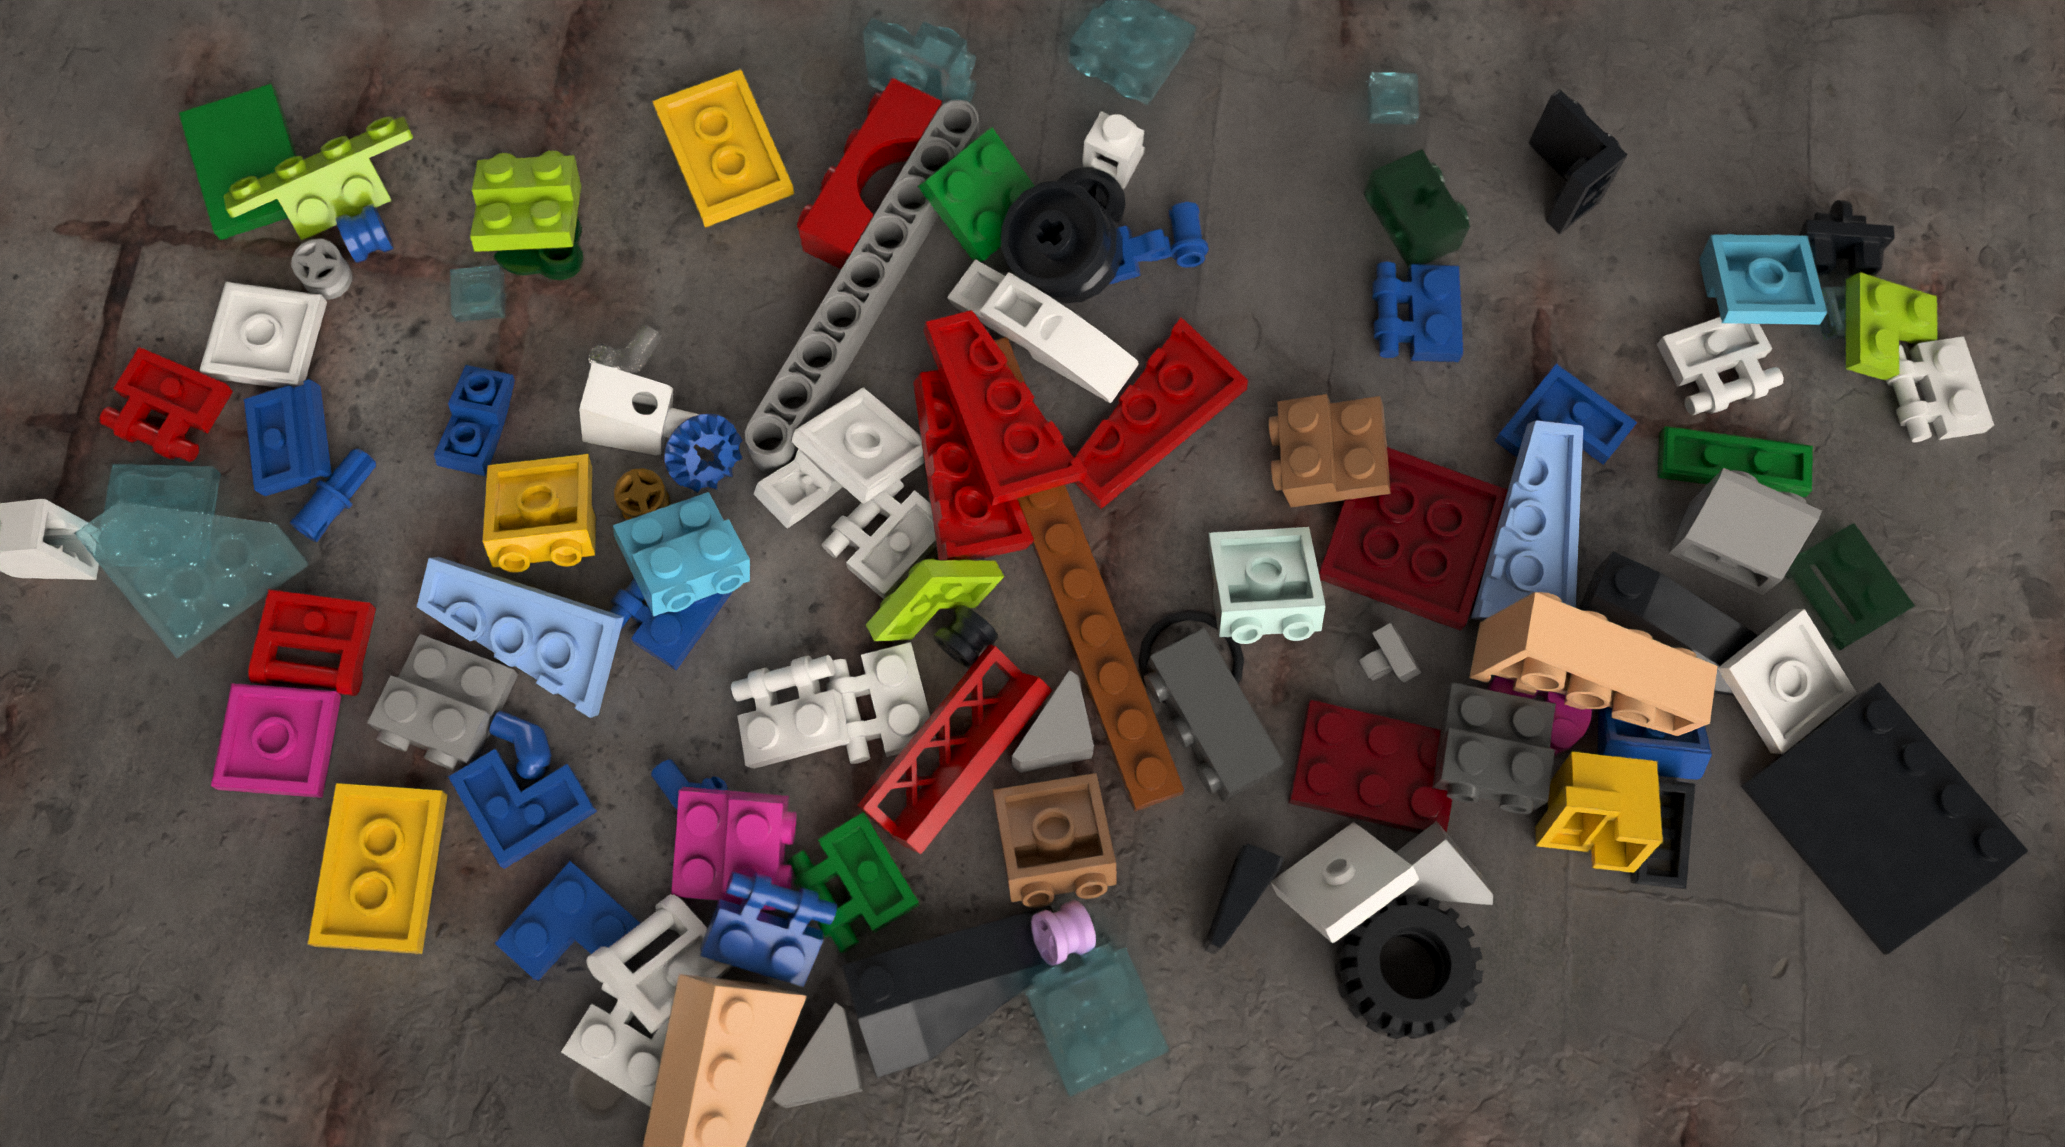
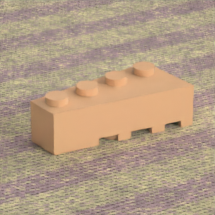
M1534 592L1480 622L1469 678L1486 683L1490 681L1491 675L1514 680V691L1532 696L1537 690L1557 692L1566 695L1564 705L1582 710L1585 708L1604 709L1610 707L1613 708L1612 718L1679 736L1710 724L1718 666L1697 658V655L1691 650L1672 648L1655 641L1647 632L1626 629L1611 623L1600 613L1582 611L1562 603V600L1554 594Z
M679 974L643 1147H745L807 996L770 984Z

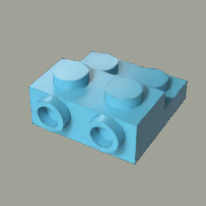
M1780 234L1710 235L1699 262L1707 297H1716L1722 323L1821 324L1827 310L1807 236Z
M709 492L613 525L616 542L653 617L667 611L678 612L684 610L694 601L716 593H730L738 589L743 583L750 581V558L730 520H723Z

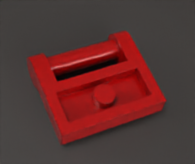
M268 590L248 669L250 682L270 685L274 680L336 688L337 693L342 695H358L362 686V666L376 608L370 602ZM278 646L342 654L339 668L276 660Z

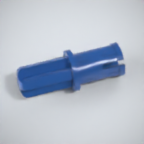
M358 448L351 450L326 482L319 480L316 483L318 489L311 496L312 498L289 523L301 534L317 543L336 516L344 508L350 509L352 503L349 499L375 469V460Z

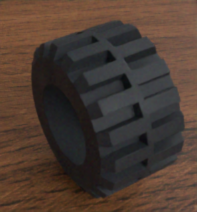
M1405 894L1400 899L1395 900L1394 898L1349 931L1346 937L1339 943L1337 953L1340 954V961L1335 963V976H1341L1342 985L1338 987L1341 998L1348 997L1353 1006L1348 1010L1355 1018L1362 1016L1368 1021L1365 1027L1375 1033L1382 1030L1387 1032V1037L1395 1039L1410 1037V1039L1422 1038L1457 1022L1465 1015L1463 1012L1465 1008L1473 1005L1478 996L1473 990L1476 985L1482 983L1483 971L1476 969V962L1483 958L1480 947L1472 948L1469 942V938L1475 936L1469 925L1461 928L1457 924L1456 920L1460 914L1454 909L1449 908L1445 912L1439 909V900L1428 897L1424 901H1419L1417 895ZM1393 937L1410 938L1421 944L1430 954L1435 968V980L1430 993L1420 999L1403 997L1392 990L1384 980L1379 960L1382 946Z

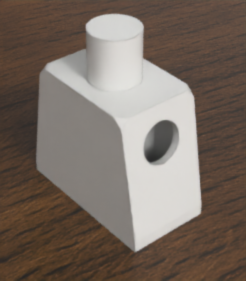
M592 362L579 408L582 442L651 455H661L665 438H670L674 430L687 419L700 415L673 408V388L671 386Z
M46 499L0 503V571L17 578L95 580L97 578L105 531Z

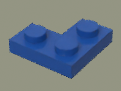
M1556 364L1499 433L1495 442L1515 457H1518L1528 423L1538 420L1583 426L1582 450L1604 465L1637 422Z
M493 749L448 777L497 863L503 869L598 812L568 764L522 791L501 754L496 749Z
M570 861L495 944L533 979L539 981L575 940L592 954L602 946L609 948L637 927L640 922Z

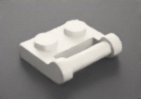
M673 894L668 895L655 907L656 912L612 946L609 948L602 946L587 957V966L593 976L598 981L608 984L651 1034L670 1019L679 974L720 978L732 968L731 965L700 956V946L708 928L678 896ZM666 930L677 931L680 937L632 974L624 965L625 962Z

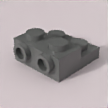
M1452 682L1447 687L1432 788L1446 790L1448 798L1461 802L1475 803L1479 802V798L1500 802L1499 807L1513 813L1529 814L1532 813V809H1538L1548 802L1555 752L1554 749H1550L1555 704Z

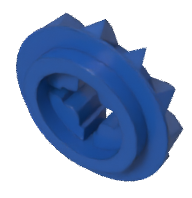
M716 414L693 416L681 423L671 434L665 448L664 459L666 469L672 479L680 486L690 488L697 493L704 487L717 489L718 481L724 477H733L732 468L735 462L743 459L739 451V446L743 439L737 433L734 425L722 416ZM695 444L701 448L704 446L706 449L711 450L715 459L712 462L701 460L697 454L698 451L693 447Z

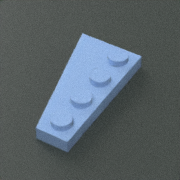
M1538 420L1527 424L1470 619L1485 620L1534 592L1554 594L1562 600V603L1576 608L1583 426Z
M441 557L428 559L417 608L467 640L477 641L495 653V658L509 667L516 666L537 680L536 684L553 695L560 694L576 705L575 709L589 718L599 715L624 616Z

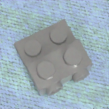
M419 634L399 677L390 675L367 723L379 732L376 740L387 746L406 752L409 744L427 751L424 756L426 760L450 770H454L457 763L467 766L479 759L490 736L491 723L495 715L503 709L519 674L512 668Z

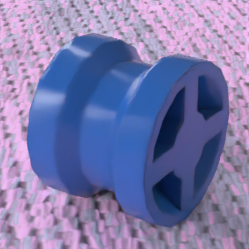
M373 203L364 206L361 214L353 217L344 214L335 218L340 234L356 263L367 260L371 252L377 250L388 252L394 249L387 228Z

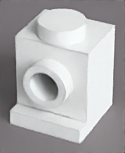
M1101 111L1084 141L1082 168H1095L1107 172L1118 181L1122 189H1125L1145 151V147L1142 146L1144 130L1138 128L1123 115H1109ZM1102 154L1117 161L1118 167L1100 160V155Z

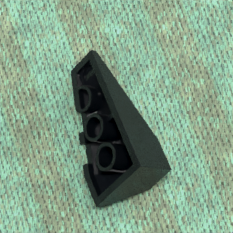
M1614 551L1595 570L1579 607V610L1600 613L1607 618V621L1623 628L1647 632L1652 636L1653 640L1672 648L1691 650L1697 655V658L1718 667L1759 636L1662 573ZM1717 669L1714 693L1734 696Z
M1051 905L899 947L842 966L877 1078L931 1061L969 1030L975 1028L989 1015L1057 965L1047 964L1040 955L1034 942L1031 925L1032 917L1036 913L1044 910L1053 913Z

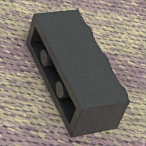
M1205 628L1150 656L1146 666L1149 673L1144 676L1147 688L1157 703L1165 700L1174 719L1170 720L1172 731L1183 748L1191 746L1200 762L1196 766L1197 774L1210 794L1217 791L1222 802H1225L1278 772L1284 764L1282 758Z

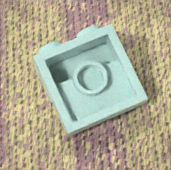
M1309 527L1209 533L1208 551L1214 582L1213 602L1219 637H1232L1237 643L1249 644L1259 640L1262 635L1283 633L1284 637L1289 640L1300 641L1307 639L1315 631L1322 630L1326 605Z

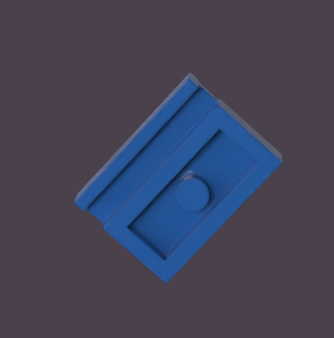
M311 379L303 381L301 386L293 388L288 385L244 399L253 485L256 492L268 496L311 483V479L319 476L324 478L332 476L322 393L319 384Z

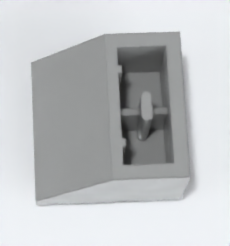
M1723 468L1688 504L1669 554L1764 595L1782 581L1818 522L1822 510L1808 505L1797 494L1778 492L1758 483L1754 476L1746 472L1730 471Z

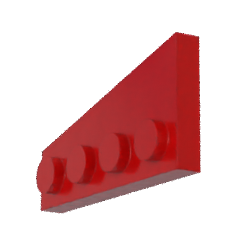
M939 370L920 372L914 380L913 386L939 560H976L1027 549L1034 542V538L1018 499L991 506Z

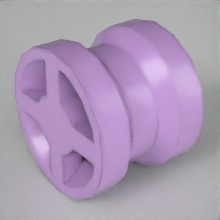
M1072 900L1066 902L1055 913L1044 910L1033 915L1031 925L1034 942L1047 964L1054 966L1066 960L1067 955L1073 952L1083 955L1094 950L1096 945L1094 926L1087 910L1079 901Z

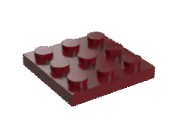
M1387 447L1391 494L1344 500L1319 570L1320 580L1462 631L1466 626L1508 490Z

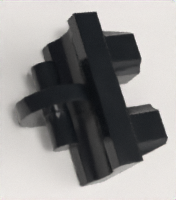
M1836 200L1832 204L1829 213L1816 212L1813 220H1806L1799 236L1808 237L1818 276L1830 274L1836 267V258L1848 259L1850 276L1861 272L1874 277L1882 269L1884 250L1895 239L1894 226L1866 224V216L1853 215L1852 204L1848 200Z

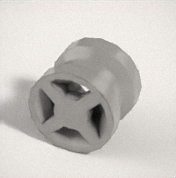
M312 239L302 243L295 250L292 256L291 267L296 277L303 283L309 293L320 294L325 300H332L342 296L349 289L352 283V270L333 243L324 239ZM331 269L326 275L319 277V274L323 271Z

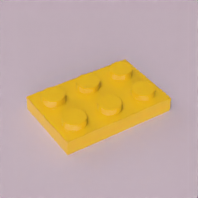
M741 69L652 101L705 228L794 195L791 180Z
M336 783L308 938L309 945L314 947L422 954L448 796L442 790Z

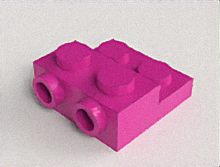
M682 787L678 795L671 894L685 898L722 899L741 905L743 898L726 893L727 883L732 872L753 877L754 873L771 877L772 884L791 889L792 865L784 864L785 844L792 845L794 842L796 812L788 811L789 796ZM764 905L761 910L775 911L776 908Z

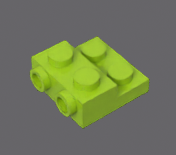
M547 151L539 157L516 158L508 153H499L491 159L477 160L472 186L476 208L470 234L474 252L573 247L581 193V182L574 155L565 156L558 151Z

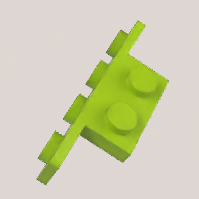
M384 117L367 126V132L352 139H348L346 136L332 139L321 147L322 152L306 159H303L301 156L289 158L275 167L276 172L260 179L250 176L235 182L229 187L230 192L224 195L227 212L233 218L278 199L300 239L304 240L337 225L335 218L345 214L353 217L361 214L364 206L373 203L375 207L392 201L370 157L413 138L405 118L400 117L394 120L393 117Z

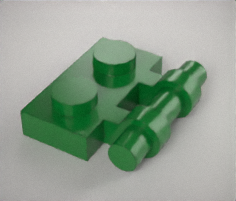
M864 812L818 839L819 844L828 857L821 863L814 866L806 851H801L787 860L788 865H792V872L796 877L793 884L798 892L803 887L818 892L819 899L837 904L825 884L830 879L839 875L851 895L852 900L840 907L837 905L836 914L831 925L821 922L817 923L824 937H831L840 953L850 950L859 943L850 927V924L859 917H864L874 934L919 906L918 900Z

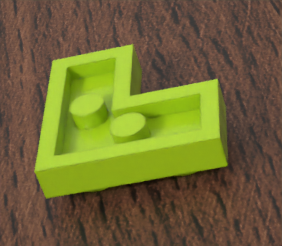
M1860 272L1846 279V369L1881 380H1887L1899 375V340L1914 345L1937 341V296Z
M923 560L914 565L908 573V578L900 587L880 603V609L867 622L866 627L874 641L912 640L939 609L957 608L961 604L968 608H976L1005 576L995 560Z

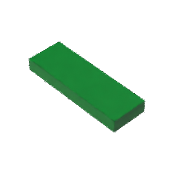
M1664 426L1659 432L1657 478L1708 484L1723 468H1726L1730 471L1746 472L1754 476L1758 483L1778 492H1791L1804 498L1812 492L1813 446L1668 426Z

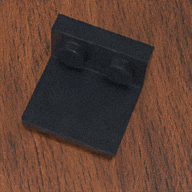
M1557 90L1550 96L1529 140V145L1567 182L1552 198L1555 206L1546 222L1560 235L1597 206L1628 155L1614 136L1605 133L1586 114L1582 105L1570 99L1562 90Z

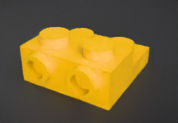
M589 454L487 465L483 544L493 568L501 567L505 571L518 573L528 569L530 563L553 561L559 566L568 567L578 564L582 557L595 556L596 516L592 506V464Z

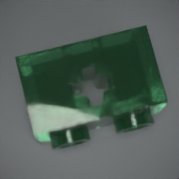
M1423 149L1371 172L1364 196L1408 268H1410L1411 264L1425 265L1460 249L1470 228L1467 211L1462 203L1453 199L1445 186V179L1441 169L1437 164L1429 161Z

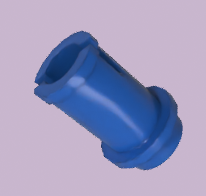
M1182 202L1173 205L1172 210L1169 209L1168 211L1174 244L1171 246L1173 255L1171 257L1181 267L1190 268L1198 266L1205 261V255L1209 251L1208 243L1202 239L1199 206L1192 202Z

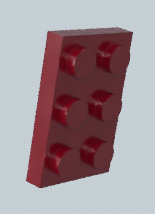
M1310 700L1307 704L1288 803L1418 834L1437 821L1447 833L1453 799L1447 797L1446 790L1432 788L1441 730Z

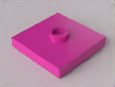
M232 683L211 787L225 791L323 798L341 695L336 691Z

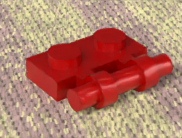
M139 347L113 388L121 397L128 399L121 411L112 407H106L101 412L99 422L101 425L113 429L115 436L131 443L139 440L153 446L154 453L171 460L178 457L187 462H192L198 456L199 445L186 440L185 434L190 426L209 433L233 391L226 383ZM151 410L167 416L161 428L146 422V418Z

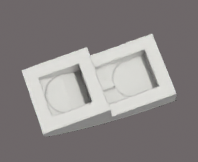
M798 448L794 461L757 483L754 495L786 528H789L819 507L843 486Z

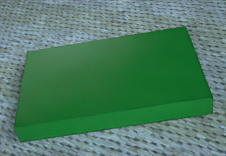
M272 84L179 112L213 232L219 240L288 218L278 199L233 218L227 212L224 202V195L230 192L229 187L235 182L250 176H255L257 179L276 172L275 167L281 162L297 156L277 91Z

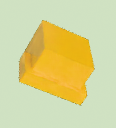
M1571 752L1550 782L1548 810L1535 826L1536 846L1588 852L1591 849L1592 868L1634 873L1662 843L1657 761Z

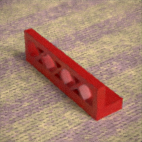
M988 645L857 806L900 845L922 854L1053 690L1040 677L1023 673L996 646ZM995 664L1009 680L996 696L983 697L982 677ZM971 692V698H966ZM989 704L983 711V705ZM972 706V726L965 735L950 737V716L958 707ZM939 731V738H933ZM950 745H956L951 751ZM939 746V767L931 776L917 777L916 758L924 748ZM906 772V778L900 779L901 776ZM923 785L922 788L919 791H917V786ZM906 787L907 806L893 822L877 806L891 789Z

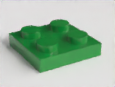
M991 127L920 183L918 188L973 262L975 259L983 262L1001 247V227L1009 207L1024 191L1035 185L993 127Z

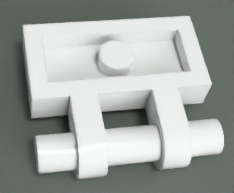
M1721 317L1663 336L1657 344L1677 387L1696 381L1700 389V393L1685 398L1686 410L1692 416L1704 411L1713 414L1725 410L1730 402L1745 397L1748 400L1767 395L1768 389L1783 384V375L1778 367L1763 371L1757 360L1765 357L1772 350L1760 324H1724L1721 321ZM1735 367L1739 379L1723 384L1718 373Z
M1964 336L1918 343L1909 351L1912 361H1907L1903 346L1899 345V375L1887 379L1886 382L1888 386L1894 387L1900 405L1896 413L1900 425L1907 426L1912 442L1923 441L1932 436L1928 425L1930 422H1933L1938 440L1985 433L1994 426ZM1917 382L1920 383L1925 401H1920L1915 386Z
M898 480L866 503H860L848 517L842 515L832 525V534L821 544L826 552L834 558H837L848 545L854 547L857 551L846 562L847 568L883 599L892 594L908 577L910 569L923 561L937 546L931 503L914 490L900 504L894 497L904 487L901 480ZM878 513L886 516L888 519L871 537L863 531Z
M911 642L862 654L861 658L865 674L857 677L850 676L845 659L833 660L835 674L829 676L830 682L826 684L827 691L834 689L841 693L850 742L842 746H846L851 764L869 760L870 754L866 741L882 738L886 757L900 754L930 717ZM871 694L877 718L862 721L856 697Z
M829 655L813 660L810 656L793 659L791 666L773 671L761 668L750 671L748 678L732 682L731 690L737 702L754 698L756 711L738 715L745 766L755 769L850 743L841 693L834 689L825 692L820 690L819 679L835 674L834 663ZM797 686L799 699L778 704L776 691Z
M603 983L601 989L618 999L616 1006L611 1014L591 1004L561 1053L651 1107L669 1020L658 1028L652 1039L628 1026L634 1016L633 1012L608 984Z

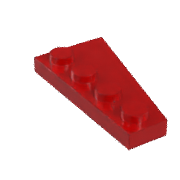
M972 310L925 322L923 332L991 506L1085 479L1088 470L1079 457L1074 459L1062 442L1063 435L1053 421L1048 422L1033 402L1035 396L1024 381L1020 383L1006 364L1008 359Z
M1182 317L1171 329V336L1161 349L1157 348L1146 362L1147 367L1133 386L1129 385L1121 395L1118 406L1107 420L1104 419L1075 456V458L1079 457L1088 473L1084 480L1074 483L1100 509L1105 507L1248 388V379Z

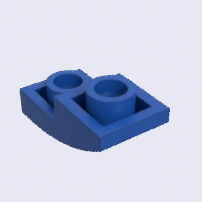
M465 365L448 402L451 418L434 453L437 466L486 476L487 465L491 464L507 416L515 382L512 374Z

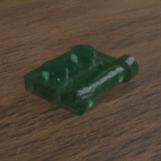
M1855 523L1808 550L1799 553L1785 574L1787 580L1793 578L1831 631L1833 637L1830 640L1838 652L1915 607ZM1813 565H1816L1857 623L1853 625L1850 623L1811 569Z

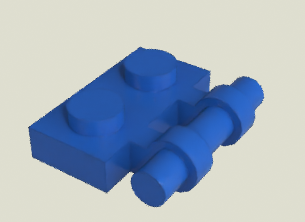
M1379 263L1377 265V280L1372 283L1373 299L1378 302V319L1374 322V339L1379 341L1380 356L1383 358L1396 357L1399 355V343H1410L1411 361L1459 362L1463 356L1459 266L1411 264L1407 273L1408 282H1401L1396 278L1395 263ZM1397 303L1409 304V321H1402L1398 318Z
M633 578L625 590L619 589L610 602L614 606L609 612L624 616L621 630L630 618L640 623V627L631 638L633 643L677 671L732 592L726 594L716 593L694 601L684 610L678 612L667 611L653 617L649 607L642 603L644 597L635 578Z
M732 872L727 883L726 893L743 898L742 903L738 905L719 899L700 946V956L804 987L823 942L822 930L806 925L811 919L831 925L836 914L837 904L819 899L818 892L802 887L797 892L772 884V878L762 874L754 873L753 877ZM764 905L789 912L786 920L761 912L760 910Z

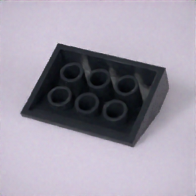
M1880 682L1853 697L1788 751L1778 756L1741 786L1884 955L1897 949L1988 885L2028 852L2027 848Z

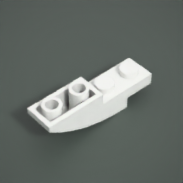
M976 259L947 297L951 305L962 312L972 310L982 324L1027 349L1033 359L1109 403L1114 400L1139 365L1138 361L1118 344L1050 296L1012 273L1008 272L1004 276Z

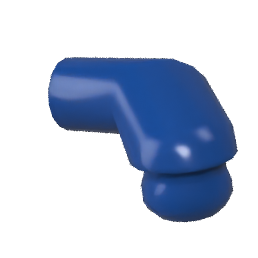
M502 710L499 711L491 723L490 734L514 744L516 756L519 760L516 764V771L522 778L527 780L541 778L545 774V767L551 762V751L546 733L536 724Z
M672 759L661 762L651 772L652 778L675 809H678V795L682 787L728 791L726 783L721 778L715 776L711 779L705 778L702 783L688 782Z

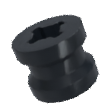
M961 604L953 611L952 622L947 627L939 628L933 635V639L956 662L966 668H970L979 657L978 654L984 646L994 644L998 639V634L983 617Z

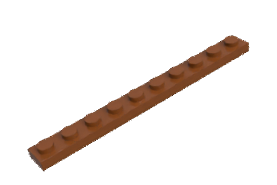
M1004 337L995 340L1008 359L1007 366L1020 383L1023 382V375L1008 338ZM1066 485L1017 498L1034 538L1032 546L1134 812L1183 795L1184 787Z

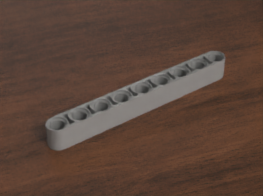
M951 100L944 103L938 109L747 424L745 442L752 462L760 471L772 474L795 459L798 447L791 442L794 430L823 412L939 215L918 188V185L935 172L927 170L928 167L933 165L943 166L979 136L978 112L969 102ZM957 128L966 130L963 133L957 134L950 132V130ZM914 202L922 205L912 210L903 207L908 203ZM890 240L900 243L894 248L880 246L883 242ZM863 279L877 281L875 285L866 288L856 285ZM839 318H850L853 320L852 324L846 327L832 325ZM817 357H825L830 360L827 365L820 368L808 365L812 359ZM792 397H801L806 400L802 406L795 409L783 406ZM775 437L782 440L781 444L773 450L758 448L759 444L767 438Z

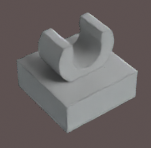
M1391 623L1372 633L1380 649L1371 652L1359 660L1368 678H1371L1372 681L1392 670L1404 683L1422 673L1398 630Z

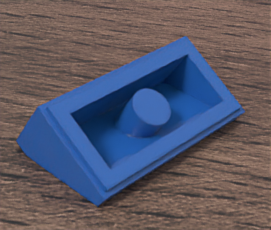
M1613 708L1599 709L1598 755L1657 761L1658 776L1694 780L1703 777L1712 756L1705 726L1675 736L1612 718Z

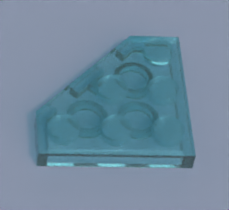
M118 502L74 532L76 537L176 658L184 655L266 597L268 590L277 589L310 565L279 524Z

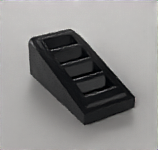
M1658 779L1659 795L1671 796V807L1660 806L1661 817L1671 818V828L1662 827V838L1671 839V849L1656 848L1648 858L1671 860V871L1647 868V858L1634 873L1631 872V883L1686 889L1696 783Z
M1248 843L1241 847L1234 860L1203 946L1205 947L1204 951L1215 954L1227 944L1281 869L1282 863L1285 860L1283 857Z

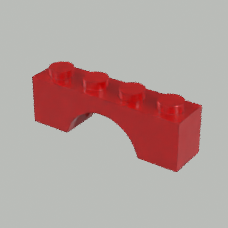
M893 77L883 93L880 91L875 93L868 106L867 119L860 130L855 128L850 133L845 143L843 158L837 167L831 166L827 170L821 183L820 195L813 205L807 204L799 216L797 230H799L804 252L839 269L843 268L874 217L873 213L861 199L863 188L868 180L880 169L894 163L908 161L938 109L943 105L942 100Z

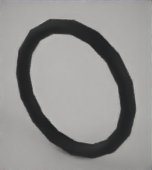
M1184 610L1168 614L1153 624L1141 642L1138 664L1144 684L1146 685L1144 676L1149 673L1146 666L1149 661L1151 646L1161 631L1173 623L1187 620L1204 622L1218 630L1216 617L1206 612ZM1224 637L1230 644L1234 659L1232 675L1237 684H1239L1242 679L1244 665L1240 643L1235 642L1232 637Z

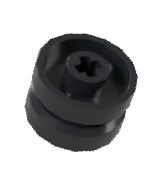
M1063 180L1042 182L1024 191L1009 207L1001 227V249L1008 266L1023 281L1059 303H1077L1100 294L1115 278L1123 259V237L1116 220L1084 188Z

